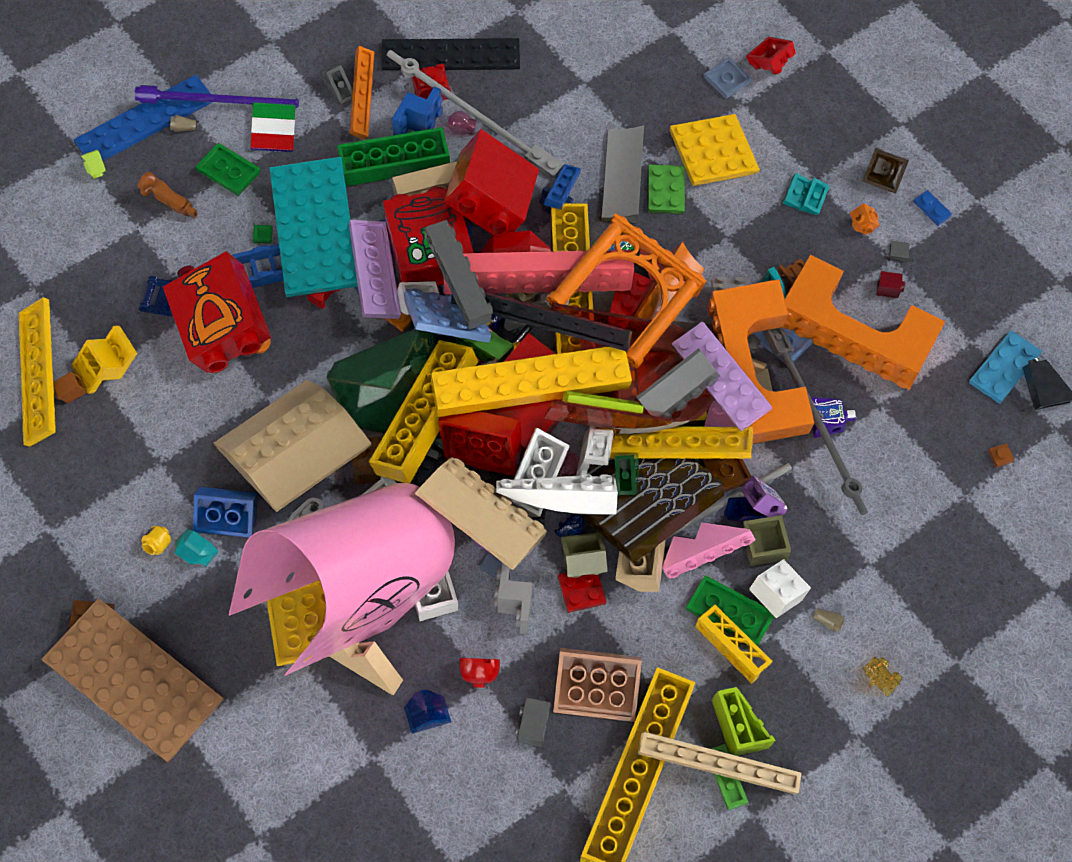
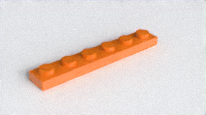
M358 46L355 54L349 134L365 140L369 134L374 51Z

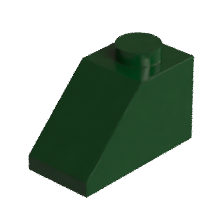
M638 453L615 455L617 495L637 494L639 478Z

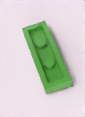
M725 744L712 748V750L729 754ZM713 773L728 811L748 804L740 780Z

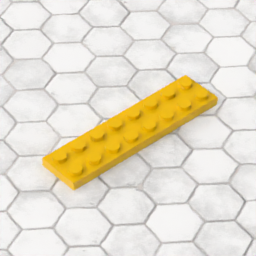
M44 297L18 313L24 445L28 447L56 432L49 299Z
M598 427L599 430H613L610 458H615L617 454L638 453V458L642 459L752 458L753 427H747L741 432L737 427H673L655 432L618 434V429H614L618 427Z

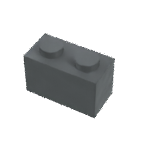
M526 698L525 704H521L519 716H522L521 724L517 723L515 736H518V743L542 748L550 712V702Z

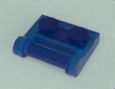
M149 276L147 281L148 287L143 302L140 303L139 310L141 312L172 317L173 314L163 286L172 281ZM155 286L160 287L155 305L152 306L150 302Z

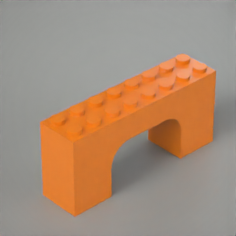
M810 255L785 298L788 316L782 328L791 331L792 329L795 330L796 335L799 337L812 338V342L815 345L822 346L831 353L838 354L846 358L847 361L856 363L865 370L872 371L880 375L881 378L896 383L900 388L910 390L946 321L911 305L899 328L892 332L877 331L839 312L834 307L831 298L838 287L844 271Z
M780 279L713 291L711 298H709V305H707L708 315L712 316L713 322H711L713 334L716 333L718 341L772 406L771 411L748 426L753 427L752 444L809 434L814 425V419L806 386L778 392L763 388L757 381L747 337L752 333L784 326L788 312Z

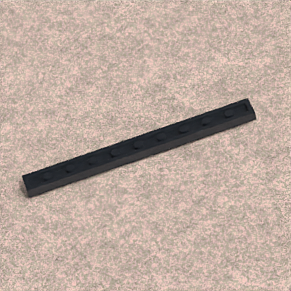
M485 292L486 303H490L493 309V314L491 315L615 349L629 350L632 335L630 330ZM452 295V296H451V304L457 305V303H456V301H455V299H454V297H453V295Z

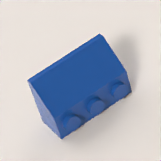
M199 487L194 494L193 531L240 537L252 536L257 512L258 493Z

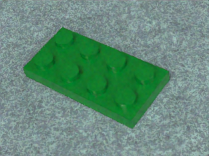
M706 575L686 607L687 611L701 617L711 607L716 605L757 646L775 617L763 605ZM715 613L708 617L713 623H720V618ZM724 628V631L734 636L732 629Z

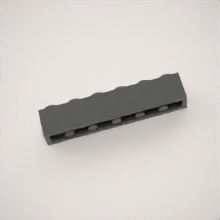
M447 220L425 227V238L470 330L490 323L493 309L490 303H486L485 292L477 284L476 273L471 272L470 261L467 256L464 257L460 241L457 242L455 239L456 234L453 226H449Z

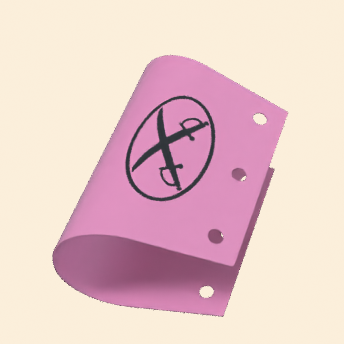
M409 483L392 484L258 531L249 537L243 548L229 616L318 580L321 581L324 590L326 616L323 627L286 672L285 676L389 629L446 575L454 556L455 538L453 527L447 518L415 494L420 488L419 486ZM294 572L293 578L286 582L288 575ZM252 589L249 597L244 599L246 591Z

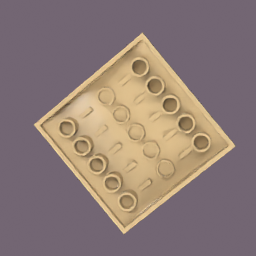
M305 380L214 442L217 449L276 512L372 446L369 439L348 412L324 388L309 380Z
M453 457L450 458L427 479L415 494L510 569L514 570L545 537L547 531L540 522L528 517L525 510L514 506L508 497L497 493L493 485L485 483L476 472L469 471L464 467L465 465L461 460L454 459Z

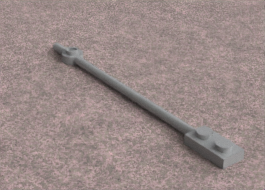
M392 50L387 53L389 58L401 65L403 75L407 77L416 76L432 88L437 87L441 89L443 96L525 152V160L553 179L562 169L564 164L535 144L530 148L419 70V64L415 59L407 58L404 60Z

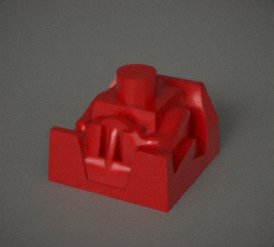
M768 36L747 54L746 58L755 70L758 71L762 68L766 71H772V74L776 75L782 72L781 67H784L788 62V58H792L796 52L793 41Z
M444 64L420 70L451 92ZM411 77L415 95L427 100L433 88L418 77ZM441 94V97L443 98V100H447V99H448V98H446L445 96H443V95Z

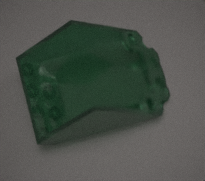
M413 329L334 362L331 370L327 373V380L337 403L348 412L360 429L386 433L437 345L433 332Z

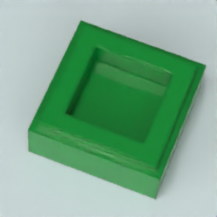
M254 225L253 243L272 244L273 226Z

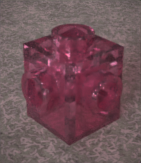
M569 450L566 453L557 477L572 476L577 472L579 459L574 453L571 454Z

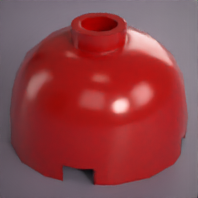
M459 658L460 674L466 682L473 683V687L485 688V684L492 683L497 678L500 670V659Z

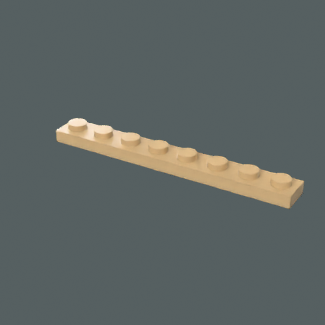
M647 732L641 733L638 754L795 795L799 793L800 772Z

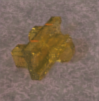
M875 656L863 669L871 679L868 686L872 688L876 685L888 697L900 685L902 677L898 672L891 674L887 670L889 664L884 657L877 659Z

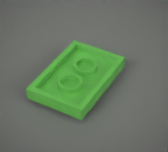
M649 165L648 213L684 214V166Z

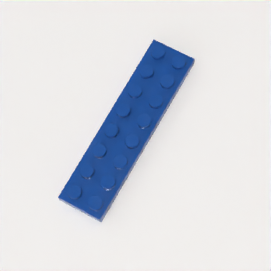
M197 75L166 90L168 92L211 94ZM161 99L157 100V104L141 103L73 140L82 154L98 150L102 161L170 126L171 116L179 115L186 117L213 102Z

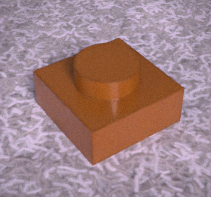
M1007 443L989 448L988 450L996 468L1013 463L1015 460Z

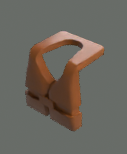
M802 259L795 261L793 265L790 264L786 268L781 264L778 267L777 272L779 276L787 278V288L789 291L805 265Z

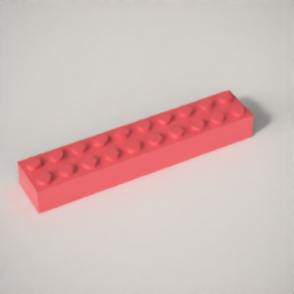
M608 250L605 254H607V253H612V252H616V251H615V250ZM622 250L623 252H633L632 250ZM587 251L465 253L463 255L468 257L471 272L476 273L477 284L485 292L493 294H529L533 292L551 293L555 291ZM614 259L601 263L593 270L577 291L606 292L631 290L634 262ZM443 276L444 295H452V292Z

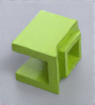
M98 150L80 155L85 160L83 164L87 174L90 173L93 179L103 176L102 172H105L106 169Z

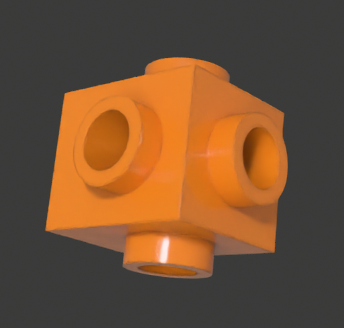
M864 203L849 212L853 221L852 227L856 232L866 235L872 233L880 226L877 212L874 208Z

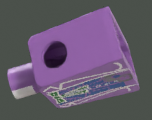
M754 475L741 488L753 509L767 517L784 515L786 513L787 506L778 493Z

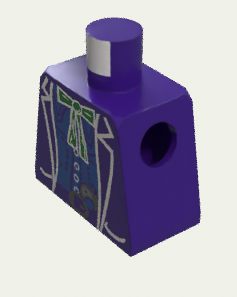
M811 398L829 435L843 432L846 422L855 421V410H844L842 400ZM814 422V425L812 427L814 438L821 437V434Z

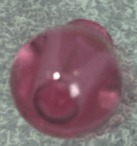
M456 111L448 119V128L455 135L474 134L477 120L471 119L463 111Z

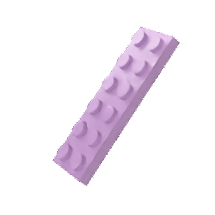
M350 220L349 230L363 318L399 319L401 312L386 222Z
M703 321L672 343L673 348L683 360L699 348L715 368L720 377L714 385L708 386L706 389L740 432L772 410L769 402Z

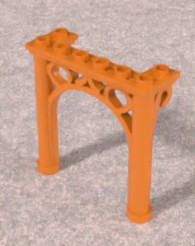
M615 213L610 225L556 290L546 297V300L553 308L562 310L593 270L608 260H628L645 268L655 278L660 287L662 305L658 314L629 350L626 351L628 364L638 368L642 364L645 355L689 300L699 296L707 280L699 272L690 269L687 263L674 257L671 251L662 248L655 239L643 234L640 228L631 225L625 217ZM620 242H629L634 247V251L623 252L619 245ZM615 244L616 252L605 254ZM639 248L648 255L640 254L639 256H637ZM656 262H659L661 265L665 267L661 271V273L658 272L660 268L658 267ZM664 275H673L677 278L678 284H666ZM668 291H677L676 294L668 302Z

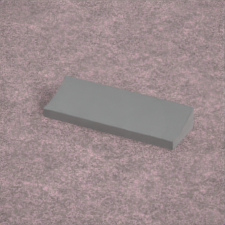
M644 125L628 129H608L601 221H611L613 215L617 213L619 216L625 217L629 223L638 222Z

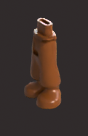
M146 172L140 178L137 187L141 189L140 194L148 196L153 192L154 197L174 211L183 214L185 217L189 215L194 219L196 218L198 212L193 208L191 202L174 192L152 172Z

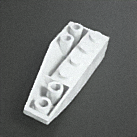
M582 474L580 476L520 480L503 479L496 481L497 493L536 507L569 513L616 514L618 492L615 477L610 475L597 477Z

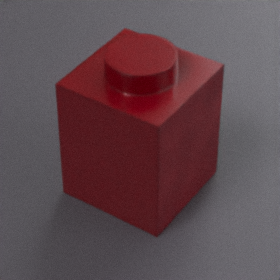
M881 271L877 281L876 295L899 298L900 293L904 292L905 281H902L903 274Z

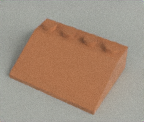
M560 648L553 712L635 722L642 658Z

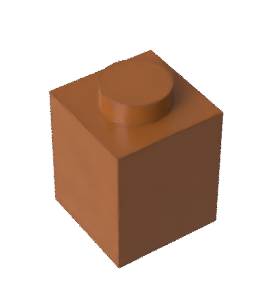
M72 371L53 382L55 396L66 403H70L87 393L82 378Z

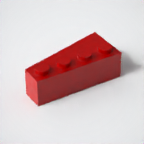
M634 272L631 290L615 291L607 324L629 330L632 326L629 324L630 320L654 281Z

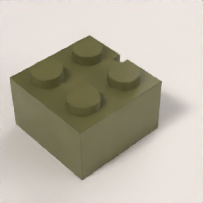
M782 515L743 521L742 528L750 529L755 538V541L750 545L744 546L746 547L750 567L789 559L791 548Z
M599 532L561 537L563 561L568 577L577 578L582 575H598L608 572L606 550Z

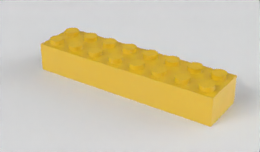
M442 340L438 341L369 461L376 475L410 484L440 431L438 425L440 417H437L431 373L476 366L478 359L472 347Z

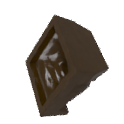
M876 147L862 182L896 194L909 158H904Z

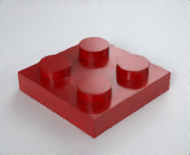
M567 573L557 576L567 613L606 604L607 601L599 574L582 575L577 578L568 577Z

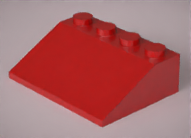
M479 411L439 418L438 425L446 460L453 457L474 468L515 477L519 468L521 443L519 420Z

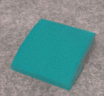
M795 173L782 203L789 207L818 215L830 186L816 178H813L811 181Z

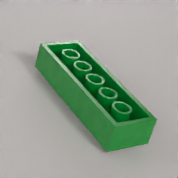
M443 127L337 145L338 156L342 158L346 186L391 179L392 177L450 163V154Z

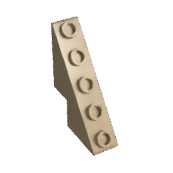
M319 629V630L317 631V633H316L315 636L312 638V640L310 641V643H311V642L313 641V639L318 635V633L320 632L321 629ZM375 641L356 643L329 656L391 695L395 694L403 681Z

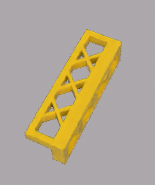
M716 605L698 618L695 627L751 684L772 663V660ZM715 613L720 618V623H713L708 617ZM724 628L732 629L734 637H727L724 634ZM738 642L746 643L749 646V652L741 651L738 648ZM752 657H760L765 663L758 668L752 662Z

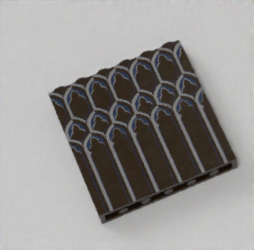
M609 458L608 465L590 464L587 474L597 477L610 475L615 477L616 480L615 458ZM638 458L639 478L637 494L617 495L616 514H577L631 562L635 563L725 496L724 484L721 479L715 478L706 467L700 466L695 458Z

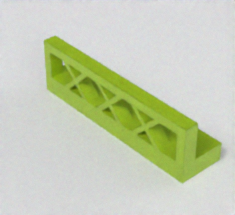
M564 391L560 414L635 426L638 413H643L644 406L636 401ZM567 402L578 404V407L573 411L566 410ZM589 405L596 406L597 410L587 414L583 408ZM609 408L614 409L616 412L607 417L603 414L602 410ZM623 411L632 412L631 420L623 419L621 413Z

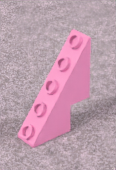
M701 522L695 539L673 537L662 570L667 578H675L686 571L696 569L704 563L714 561L722 555L732 553L740 547L750 545L755 541V538L750 529Z

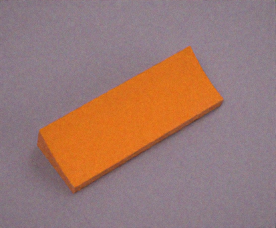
M683 241L672 250L674 257L687 263L690 269L700 274L703 273L705 269L692 257ZM664 275L666 284H678L677 278L673 275ZM654 280L629 322L636 329H646L661 309L662 294L656 280ZM668 291V302L676 294L677 291Z

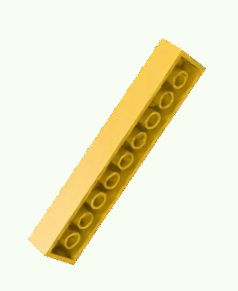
M564 203L562 210L551 207V252L588 251L590 249L587 204ZM576 291L569 299L568 310L563 311V313L594 321L592 291ZM554 332L555 354L595 349V343Z
M612 347L431 373V385L437 417L563 399L564 391L596 394L629 389L632 382L626 351Z
M656 668L582 852L580 862L627 861L665 764L664 760L638 754L641 733L647 732L674 739L696 682L661 668Z

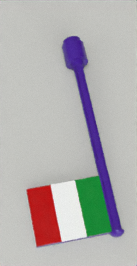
M135 86V101L140 103L157 104V100L169 99L253 105L250 150L293 152L295 109L299 106L297 98L282 99L168 92L158 90V86Z

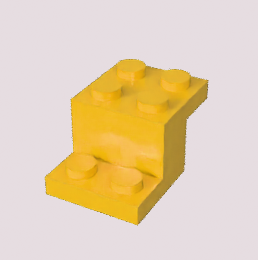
M113 326L105 339L86 340L71 367L82 378L87 393L91 394L96 392L103 380L121 379L137 355V352L121 327Z

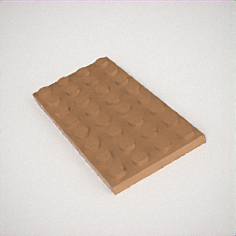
M99 598L42 658L46 665L167 763L170 762L223 701L219 694Z

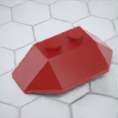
M532 231L507 232L506 235L501 237L492 235L479 253L551 252V249Z

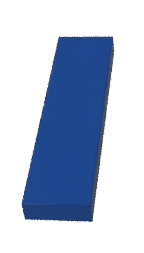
M564 164L545 199L544 205L562 210L580 175L581 168Z

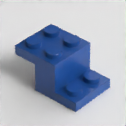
M434 87L427 100L407 92L392 117L393 135L408 133L409 129L415 132L434 129L436 118H440L443 112L441 107L443 100L441 89Z

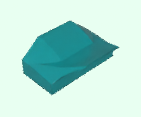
M186 529L175 543L176 549L174 553L190 565L202 564L204 567H207L219 553L208 540L190 529Z

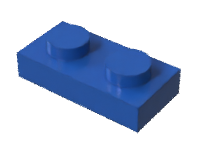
M928 190L914 199V203L937 226L945 222L952 215Z

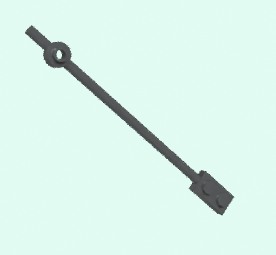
M783 328L764 330L763 333L775 357L782 356L797 388L805 387L790 357L794 350ZM807 391L814 422L844 480L841 486L842 492L848 498L853 499L860 514L865 515L868 511L860 497L862 485L858 480L850 477Z

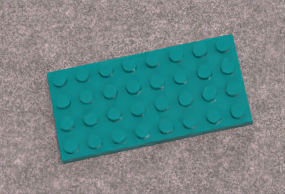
M336 157L269 167L286 297L358 287L349 230L351 219L342 158Z

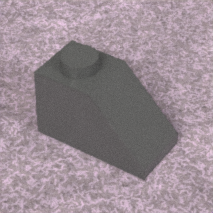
M334 64L320 71L326 87L340 104L352 99L353 90L341 65Z

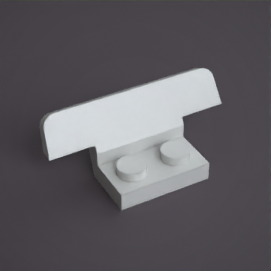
M594 425L589 426L584 434L576 476L587 474L590 464L608 465L613 441V430L595 429L596 426Z

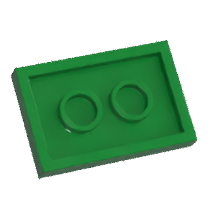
M217 143L196 166V171L237 196H240L261 173L258 166L220 143Z

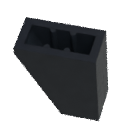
M1039 358L1032 359L1023 367L1035 410L1072 402V390L1047 359L1042 361Z

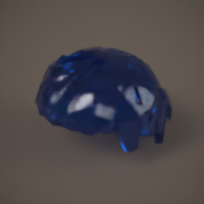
M580 513L572 514L564 523L559 522L560 528L558 530L555 529L554 532L560 538L580 535L584 528L585 520Z

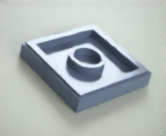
M730 57L703 75L725 99L752 82V78Z

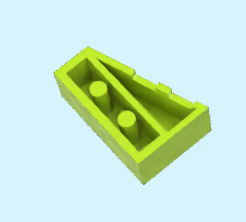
M734 687L717 691L711 701L729 754L740 756L769 749L776 740L772 735L768 734L763 727L764 724L761 719L758 720L752 712V707L739 689Z

